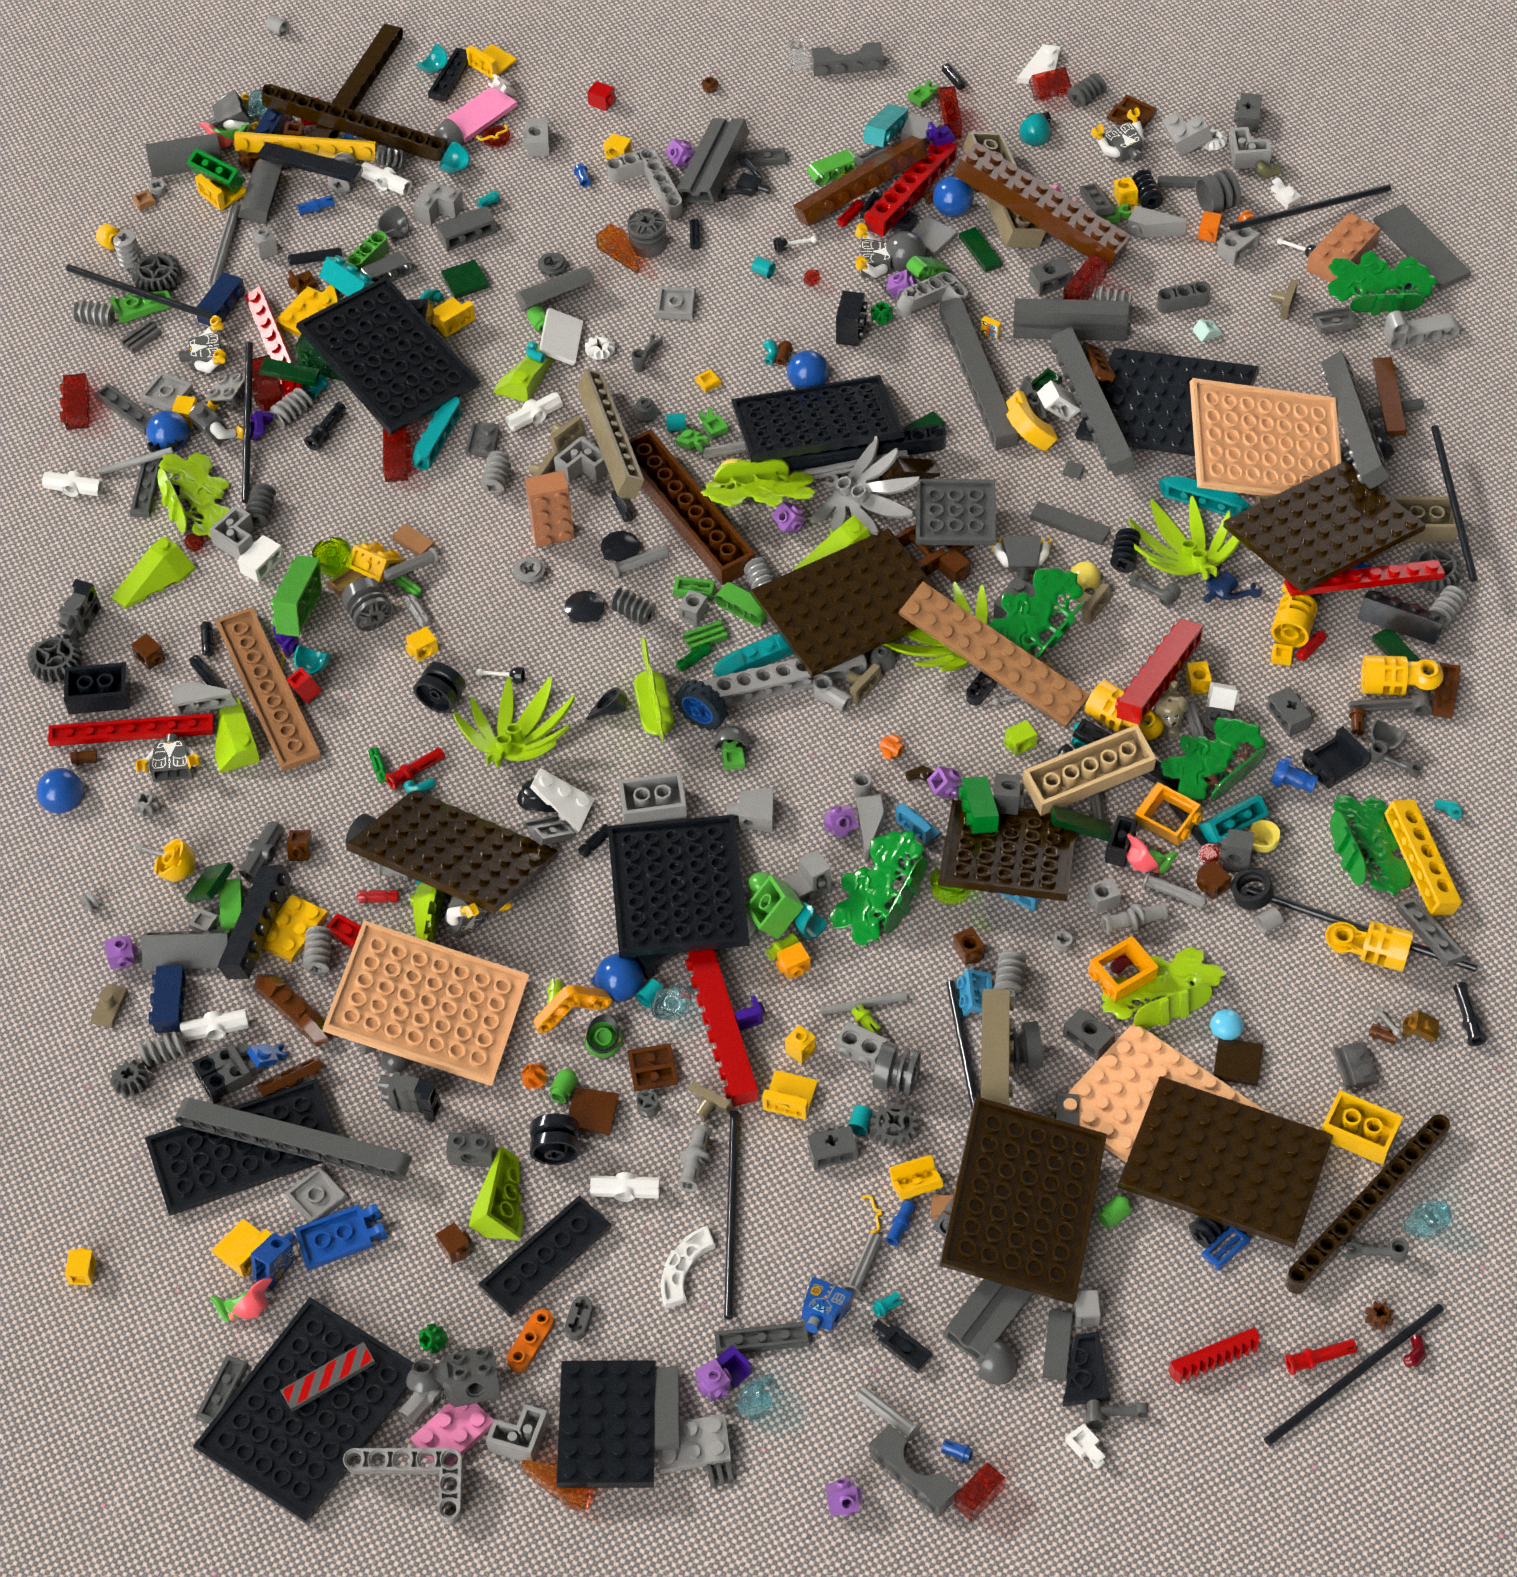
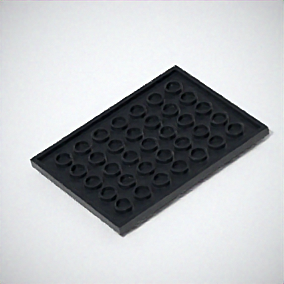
M387 276L296 324L299 332L389 435L436 411L454 397L459 398L479 387L480 381Z
M1114 348L1108 362L1115 373V377L1112 382L1099 380L1098 383L1128 447L1195 456L1190 381L1192 378L1253 386L1259 374V367ZM1087 417L1082 418L1075 433L1076 439L1094 442L1091 435L1094 432L1093 430H1088L1085 422L1088 419Z
M880 375L731 399L732 408L751 463H760L771 459L778 460L789 456H801L807 453H820L831 449L839 450L849 446L857 447L862 444L872 443L875 436H877L879 442L904 438L903 427Z
M733 815L608 826L619 958L750 946Z
M309 1297L192 1447L195 1451L307 1524L347 1471L343 1463L346 1451L353 1448H364L409 1389L406 1385V1380L414 1362ZM362 1342L365 1343L376 1364L294 1412L291 1411L281 1394V1389ZM353 1456V1457L349 1460V1465H350V1466H351V1464L354 1462V1460L357 1458V1456Z

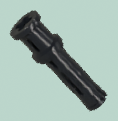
M336 402L323 421L313 427V432L304 439V443L308 448L315 451L320 448V443L328 438L329 430L346 411L344 404Z
M1459 982L1453 986V990L1463 1016L1462 1027L1466 1030L1468 1036L1467 1043L1469 1046H1480L1487 1041V1036L1481 1028L1482 1020L1475 1013L1467 983Z

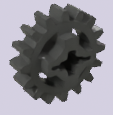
M888 1101L885 1108L879 1105L878 1112H872L870 1133L874 1134L875 1141L881 1139V1146H885L888 1143L890 1144V1149H893L894 1144L902 1148L903 1142L909 1145L910 1138H916V1131H918L919 1127L918 1116L914 1115L913 1108L907 1110L906 1103L901 1107L898 1101H896L891 1106ZM881 1120H883L882 1127L879 1126ZM909 1123V1127H908V1129L906 1130V1129H905L906 1124Z

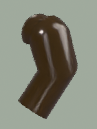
M920 766L906 771L905 777L908 782L915 779L928 782L927 779L934 773V770L926 766Z

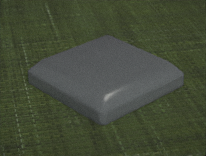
M1067 461L1063 475L1079 479L1084 465Z

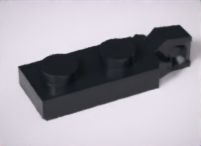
M879 1319L872 1325V1332L879 1337L877 1341L917 1374L932 1358V1352L899 1326L891 1324L888 1327Z

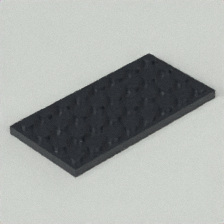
M317 1079L232 1107V1109L336 1135ZM182 1125L145 1137L169 1216L324 1163Z

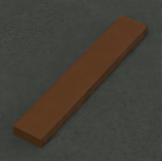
M1392 357L1373 358L1372 365L1387 436H1406L1407 429Z

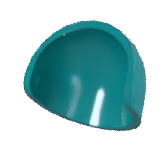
M436 43L422 63L418 62L416 66L423 72L436 73L447 64V53L443 47Z
M1032 114L1021 124L1019 136L1024 143L1031 146H1040L1049 141L1051 128L1043 114Z
M452 142L441 160L439 169L446 173L460 172L469 165V153L459 143Z
M298 645L294 654V663L297 670L302 667L308 674H316L328 666L332 655Z
M802 902L804 907L800 914L795 917V924L805 939L813 940L824 931L827 922L814 913L813 907Z

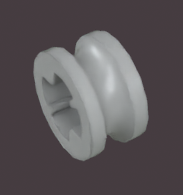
M155 179L149 183L150 192L153 196L160 197L166 193L163 180Z
M89 890L85 896H80L81 902L89 912L93 911V907L98 908L100 906L95 896Z
M1064 930L1056 932L1053 937L1054 949L1062 953L1069 951L1072 947V935ZM1060 939H1065V944H1061Z

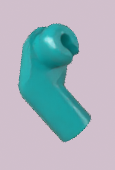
M427 289L419 299L441 302L444 295L437 289Z
M768 339L763 342V347H766L765 350L769 352L764 362L772 365L779 349L774 340Z
M529 341L528 346L525 348L527 356L543 363L546 355L536 350L538 343Z
M432 778L416 785L413 780H409L403 784V787L406 789L405 792L407 794L412 791L424 793L435 788L436 783Z
M1435 799L1434 810H1443L1455 820L1463 816L1462 808L1455 801Z

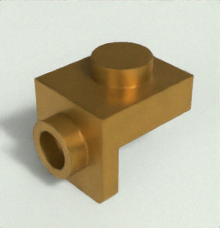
M1417 1010L1405 1017L1402 1035L1408 1037L1416 1034L1430 1042H1434L1438 1039L1440 1021Z

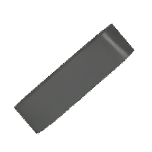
M580 1296L572 1302L565 1323V1332L570 1340L578 1341L586 1335L593 1314V1305L588 1297ZM582 1304H585L586 1309H583L582 1314L579 1315L578 1307L580 1308ZM579 1322L580 1330L578 1329L576 1333H573L572 1328H575L576 1323Z

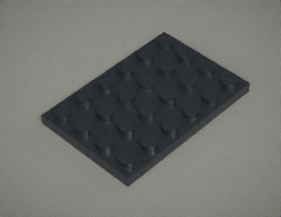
M656 1360L561 1361L557 1488H654Z

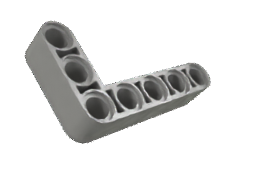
M644 148L611 158L607 161V176L611 182H620L645 174L666 215L671 219H678L683 215L682 198L654 149Z
M353 1448L344 1454L343 1463L352 1474H439L438 1510L440 1516L448 1523L456 1522L461 1517L463 1459L458 1450L453 1448ZM353 1456L361 1457V1463L356 1467L349 1465V1460ZM377 1456H383L386 1459L385 1463L380 1467L373 1465V1460ZM401 1456H408L410 1458L408 1465L404 1467L398 1466L397 1461ZM425 1456H432L434 1458V1462L428 1467L421 1465V1461ZM449 1456H456L458 1458L455 1466L449 1467L445 1464ZM449 1480L457 1482V1487L453 1491H447L444 1488ZM447 1505H455L457 1509L453 1515L447 1516L444 1514L443 1511Z

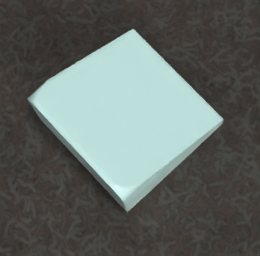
M1199 319L1193 328L1194 333L1202 342L1222 334L1212 320Z

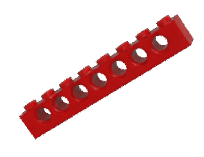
M950 142L934 146L931 143L926 150L928 156L911 165L907 171L903 172L901 178L895 181L888 191H885L879 201L877 200L870 210L866 211L864 221L867 230L884 237L956 160L957 144Z

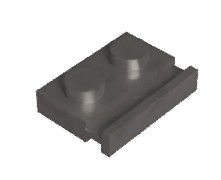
M1349 306L1312 313V319L1315 320V325L1320 334L1357 328V321Z
M472 422L465 450L466 456L472 454L474 457L488 458L489 453L496 449L500 424H475V422Z
M558 815L527 820L523 826L524 829L529 830V834L541 846L572 840L575 834L563 820H558Z
M1365 1042L1343 1045L1341 1048L1333 1047L1332 1052L1346 1090L1349 1087L1358 1088L1377 1084L1378 1078Z

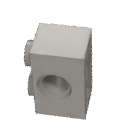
M548 118L526 119V126H523V134L527 139H523L524 150H528V157L550 156Z

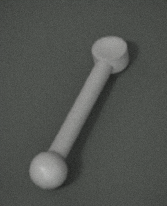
M1014 695L1001 699L994 698L992 700L993 705L998 706L1002 702L1018 699L1020 697Z
M142 843L135 845V849L138 852L146 851L160 856L165 853L144 847Z
M1382 1007L1375 1008V1014L1383 1018L1393 1030V1035L1400 1036L1402 1033L1401 1029L1396 1028L1384 1014V1009Z

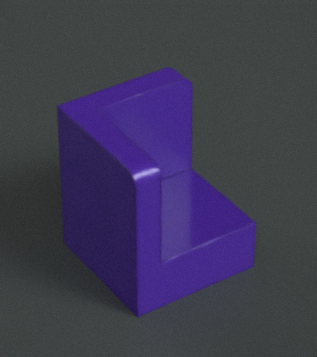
M733 1345L716 1358L721 1368H726L732 1377L730 1384L734 1388L752 1374L751 1363Z

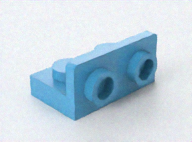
M903 803L896 807V822L906 831H914L915 837L921 839L926 846L940 835V831L913 808L907 807Z
M967 969L958 978L957 988L959 989V1007L961 1008L962 1016L967 1017L972 1011L982 1013V990L993 989L991 973Z

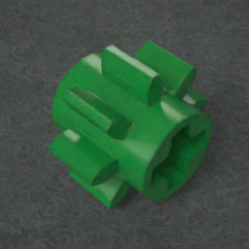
M878 302L875 307H871V320H875L878 325L887 324L889 320H893V307H889L887 302Z
M436 1323L427 1324V1328L420 1330L419 1343L423 1351L430 1350V1353L433 1354L439 1353L441 1348H446L445 1344L447 1343L448 1336L443 1326L437 1327Z

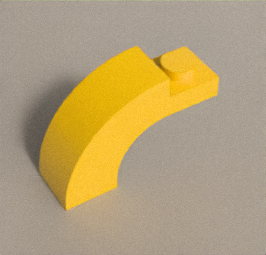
M1017 390L1006 402L1009 412L1006 414L1007 418L1025 440L1046 452L1058 439L1053 426L1038 418L1031 410L1024 392Z

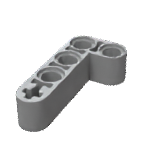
M942 272L905 288L897 302V308L904 313H910L940 299L946 301L961 297L964 302L968 295V290L954 275L949 272Z
M1393 311L1388 314L1384 327V335L1392 349L1450 339L1457 336L1460 332V328L1451 313L1406 321L1401 311Z

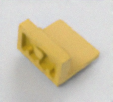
M490 44L483 51L472 45L466 48L468 65L493 80L495 79L493 74L499 76L516 62L514 56L493 44Z
M202 174L195 177L198 193L220 211L242 198L246 192V188L241 186L237 194L212 182L209 178L206 179Z
M452 297L433 309L432 325L446 338L476 320L474 304L470 300L461 304Z
M363 542L353 546L347 567L369 578H374L378 582H383V571L388 568L389 564L404 562L405 558L399 556L400 553L398 551L383 548L384 545L381 543L372 542V544Z
M778 1070L774 1071L769 1090L764 1089L762 1095L763 1110L806 1120L816 1090L817 1080Z
M242 1219L212 1249V1253L241 1277L245 1278L252 1271L251 1253L272 1233L266 1228L260 1232L245 1219Z

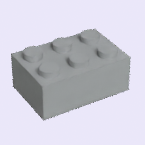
M681 772L618 780L624 824L687 819Z

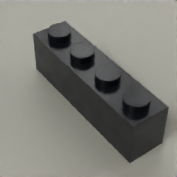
M1368 590L1363 598L1357 619L1435 645L1440 637L1446 616L1441 615L1440 612L1435 610L1423 609L1417 604L1402 602L1397 597L1390 598L1379 591Z

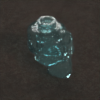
M262 88L253 90L248 100V114L250 116L259 113L264 115L268 108L262 104Z
M678 984L668 989H659L652 1003V1015L661 1020H677L679 1015L691 1005L692 996L690 991L685 986Z
M1424 1201L1413 1208V1213L1406 1219L1404 1228L1411 1235L1431 1237L1434 1233L1442 1232L1451 1224L1452 1212L1441 1201Z
M771 1373L751 1381L742 1388L739 1396L740 1401L736 1402L740 1416L745 1415L749 1421L764 1417L767 1409L773 1408L769 1391L767 1389L764 1390V1387L772 1383L773 1377Z

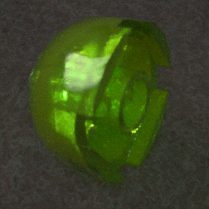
M330 537V540L325 542L321 540L314 546L312 557L320 558L322 574L329 577H337L349 569L352 551L347 541L342 538Z
M939 867L935 868L930 876V891L933 897L945 905L963 903L969 897L971 890L938 886L940 870Z

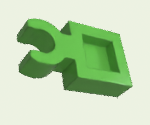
M927 81L925 87L919 85L908 93V100L922 107L933 99L934 94L938 93L939 85L932 87V81Z
M1114 204L1112 205L1114 213L1100 216L1112 224L1120 222V218L1129 219L1131 211H1128V204H1123L1118 208Z
M708 407L707 415L699 411V419L702 421V426L711 439L729 432L727 424L719 414L714 416L711 407Z
M686 429L675 439L677 446L689 450L696 447L698 451H703L702 444H710L707 436H702L701 432Z
M726 740L723 741L722 758L724 771L745 768L743 749L738 747V741L734 740L732 743H728Z

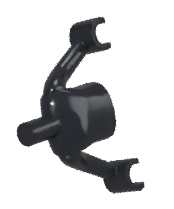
M746 152L741 154L742 159H738L739 165L742 167L747 166L754 175L743 172L736 183V189L726 190L725 187H722L721 194L717 198L719 201L727 200L730 194L753 196L758 190L767 194L770 193L771 187L762 184L763 177L751 164Z

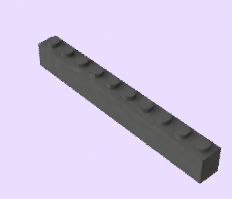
M961 297L940 302L939 316L994 449L1000 450L1017 446L1020 434L1007 418L1006 414L1009 412L1006 404L1007 399L1003 398L1002 387L1000 384H997L995 371L991 370L990 358H986L984 344L980 343L979 332L974 329V320L972 317H969L967 304L963 303Z
M1070 327L1052 334L1051 339L1053 343L1050 344L1053 354L1058 355L1056 360L1059 367L1063 366L1061 370L1065 380H1070L1067 382L1071 393L1074 391L1076 393L1073 395L1077 405L1081 404L1082 406L1079 407L1083 418L1087 417L1088 419L1085 420L1089 431L1093 430L1094 432L1091 435L1095 445L1098 443L1100 445L1097 448L1101 458H1106L1104 464L1107 471L1111 470L1114 477L1136 469L1133 455L1073 328Z
M1339 351L1321 362L1323 367L1321 373L1326 379L1325 384L1330 391L1329 396L1336 398L1337 419L1342 425L1340 427L1342 433L1347 437L1344 440L1350 449L1348 452L1354 460L1352 464L1358 472L1356 474L1362 485L1366 484L1369 489H1372L1391 477L1352 366L1343 352Z

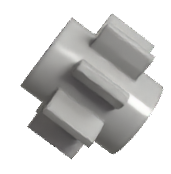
M150 791L140 792L137 798L133 799L135 813L141 812L143 818L145 816H154L156 810L160 809L157 795L152 796Z

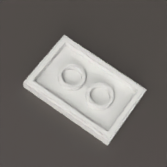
M548 308L539 352L574 366L583 320Z

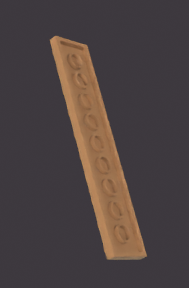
M925 582L920 584L899 611L901 617L1065 729L1090 696V694Z
M253 607L215 620L216 627L282 772L321 758L320 751Z

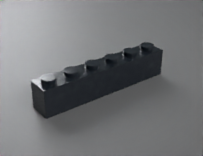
M283 865L260 866L218 964V968L227 980L249 979L255 968L257 959L292 879Z

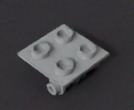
M245 373L221 375L213 389L209 391L204 402L207 403L209 400H214V402L225 401L229 409L236 408L244 396Z

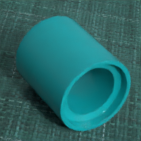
M757 256L752 263L751 270L766 278H771L775 272L776 264L761 256Z
M685 413L666 414L667 431L686 430Z
M650 979L636 994V997L643 1006L651 1008L665 993V990L658 981Z
M863 1105L854 1106L848 1126H851L854 1134L865 1135L867 1133L873 1112L870 1108Z

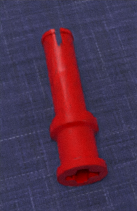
M437 747L408 765L402 764L400 769L393 773L385 774L386 781L390 788L395 791L399 785L413 780L416 774L445 759V754L441 748Z
M1351 1338L1316 1350L1306 1348L1298 1354H1286L1284 1356L1285 1365L1291 1375L1296 1374V1371L1308 1368L1311 1370L1319 1363L1357 1353V1348H1353V1346H1356V1343Z

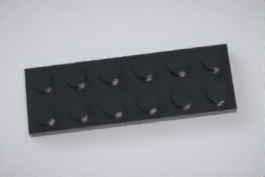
M579 1195L478 1283L479 1289L511 1317L611 1228V1223Z

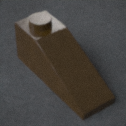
M897 458L893 465L884 474L879 476V480L907 477L932 479L940 476V472L933 460Z

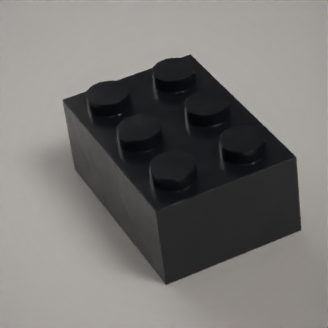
M126 662L66 667L64 702L68 714L130 709L131 676Z

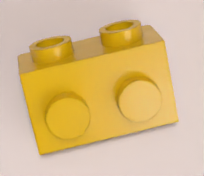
M932 1155L920 1157L889 1168L892 1186L900 1200L910 1199L943 1187L942 1178L935 1168Z

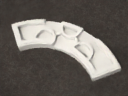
M708 1225L686 1236L669 1255L664 1265L665 1268L661 1279V1295L664 1309L687 1302L684 1285L689 1269L700 1256L715 1249V1243Z

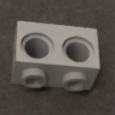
M1251 227L1231 231L1219 239L1217 254L1232 265H1235L1258 247L1260 233Z
M848 1021L836 1040V1053L844 1059H851L864 1068L875 1070L879 1050L883 1042L887 1043V1038Z

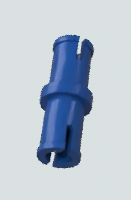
M332 194L319 199L312 198V201L297 204L300 216L314 211L317 213L321 209L335 206Z
M906 1200L902 1202L897 1216H894L892 1219V1227L885 1239L888 1244L892 1246L899 1245L904 1232L910 1226L909 1221L916 1209L914 1203Z

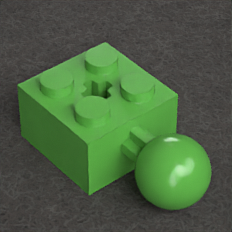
M765 872L754 873L749 878L747 884L748 891L753 897L745 908L761 931L779 939L795 917L800 914L804 905L788 883Z

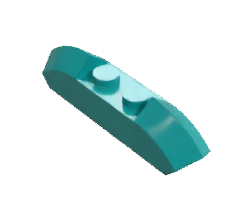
M458 397L449 400L433 413L432 416L434 418H431L429 427L422 433L421 439L414 445L412 451L414 467L424 471L432 466L462 415Z
M1179 476L1165 477L1158 480L1160 491L1164 497L1189 504L1190 497L1193 495L1199 508L1226 515L1227 511L1230 510V517H1233L1252 507L1244 498L1234 492L1197 488V480Z
M777 633L726 655L713 666V673L721 677L751 668H759L784 659L794 653L781 635Z

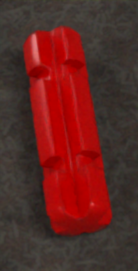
M855 200L853 205L837 219V224L845 227L863 209V201Z
M1318 630L1302 646V649H1299L1296 653L1299 661H1306L1326 640L1325 632Z
M359 890L357 892V901L359 903H367V901L369 903H387V900H390V902L399 901L398 890H389V892L387 890H369V892Z

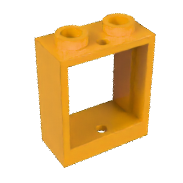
M1159 782L1156 783L1135 812V819L1138 825L1177 846H1180L1183 841L1189 838L1191 829L1194 825L1200 823L1203 816L1201 804ZM1163 800L1190 813L1177 832L1150 819Z
M1130 936L1091 959L1088 973L1091 979L1097 981L1102 987L1103 993L1115 1003L1156 979L1159 966L1137 940ZM1125 953L1140 973L1118 985L1103 968V965Z

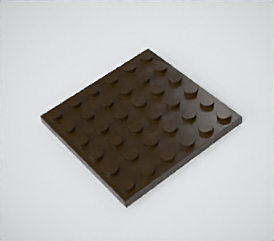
M952 800L938 886L1067 901L1076 832L1054 826L1052 824L1051 812L1040 816L1037 809L1019 807L1018 815L998 813V832L972 834L970 825L967 826L966 812L962 810V801Z

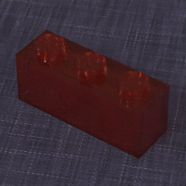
M955 86L937 87V107L941 126L947 125L954 134V139H962V120Z
M1091 254L1064 287L1063 299L1088 300L1094 293L1095 286L1097 289L1106 278L1108 261Z
M271 355L253 358L252 391L257 392L254 395L256 406L260 405L261 410L266 412L270 411L272 405H276L278 401L282 400L277 378L263 376L259 372L264 358H271Z
M86 373L63 375V383L60 384V391L63 397H60L61 409H63L60 412L61 423L65 424L66 430L89 428L90 386Z
M406 427L392 435H389L383 428V473L385 482L408 481V473H412L411 461H408V458H412L411 446L408 447V444L412 443L411 432H407Z

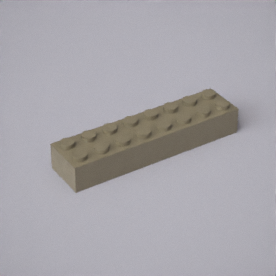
M969 131L963 145L964 153L977 142L1016 165L1001 132ZM983 194L1005 247H1040L1046 231Z

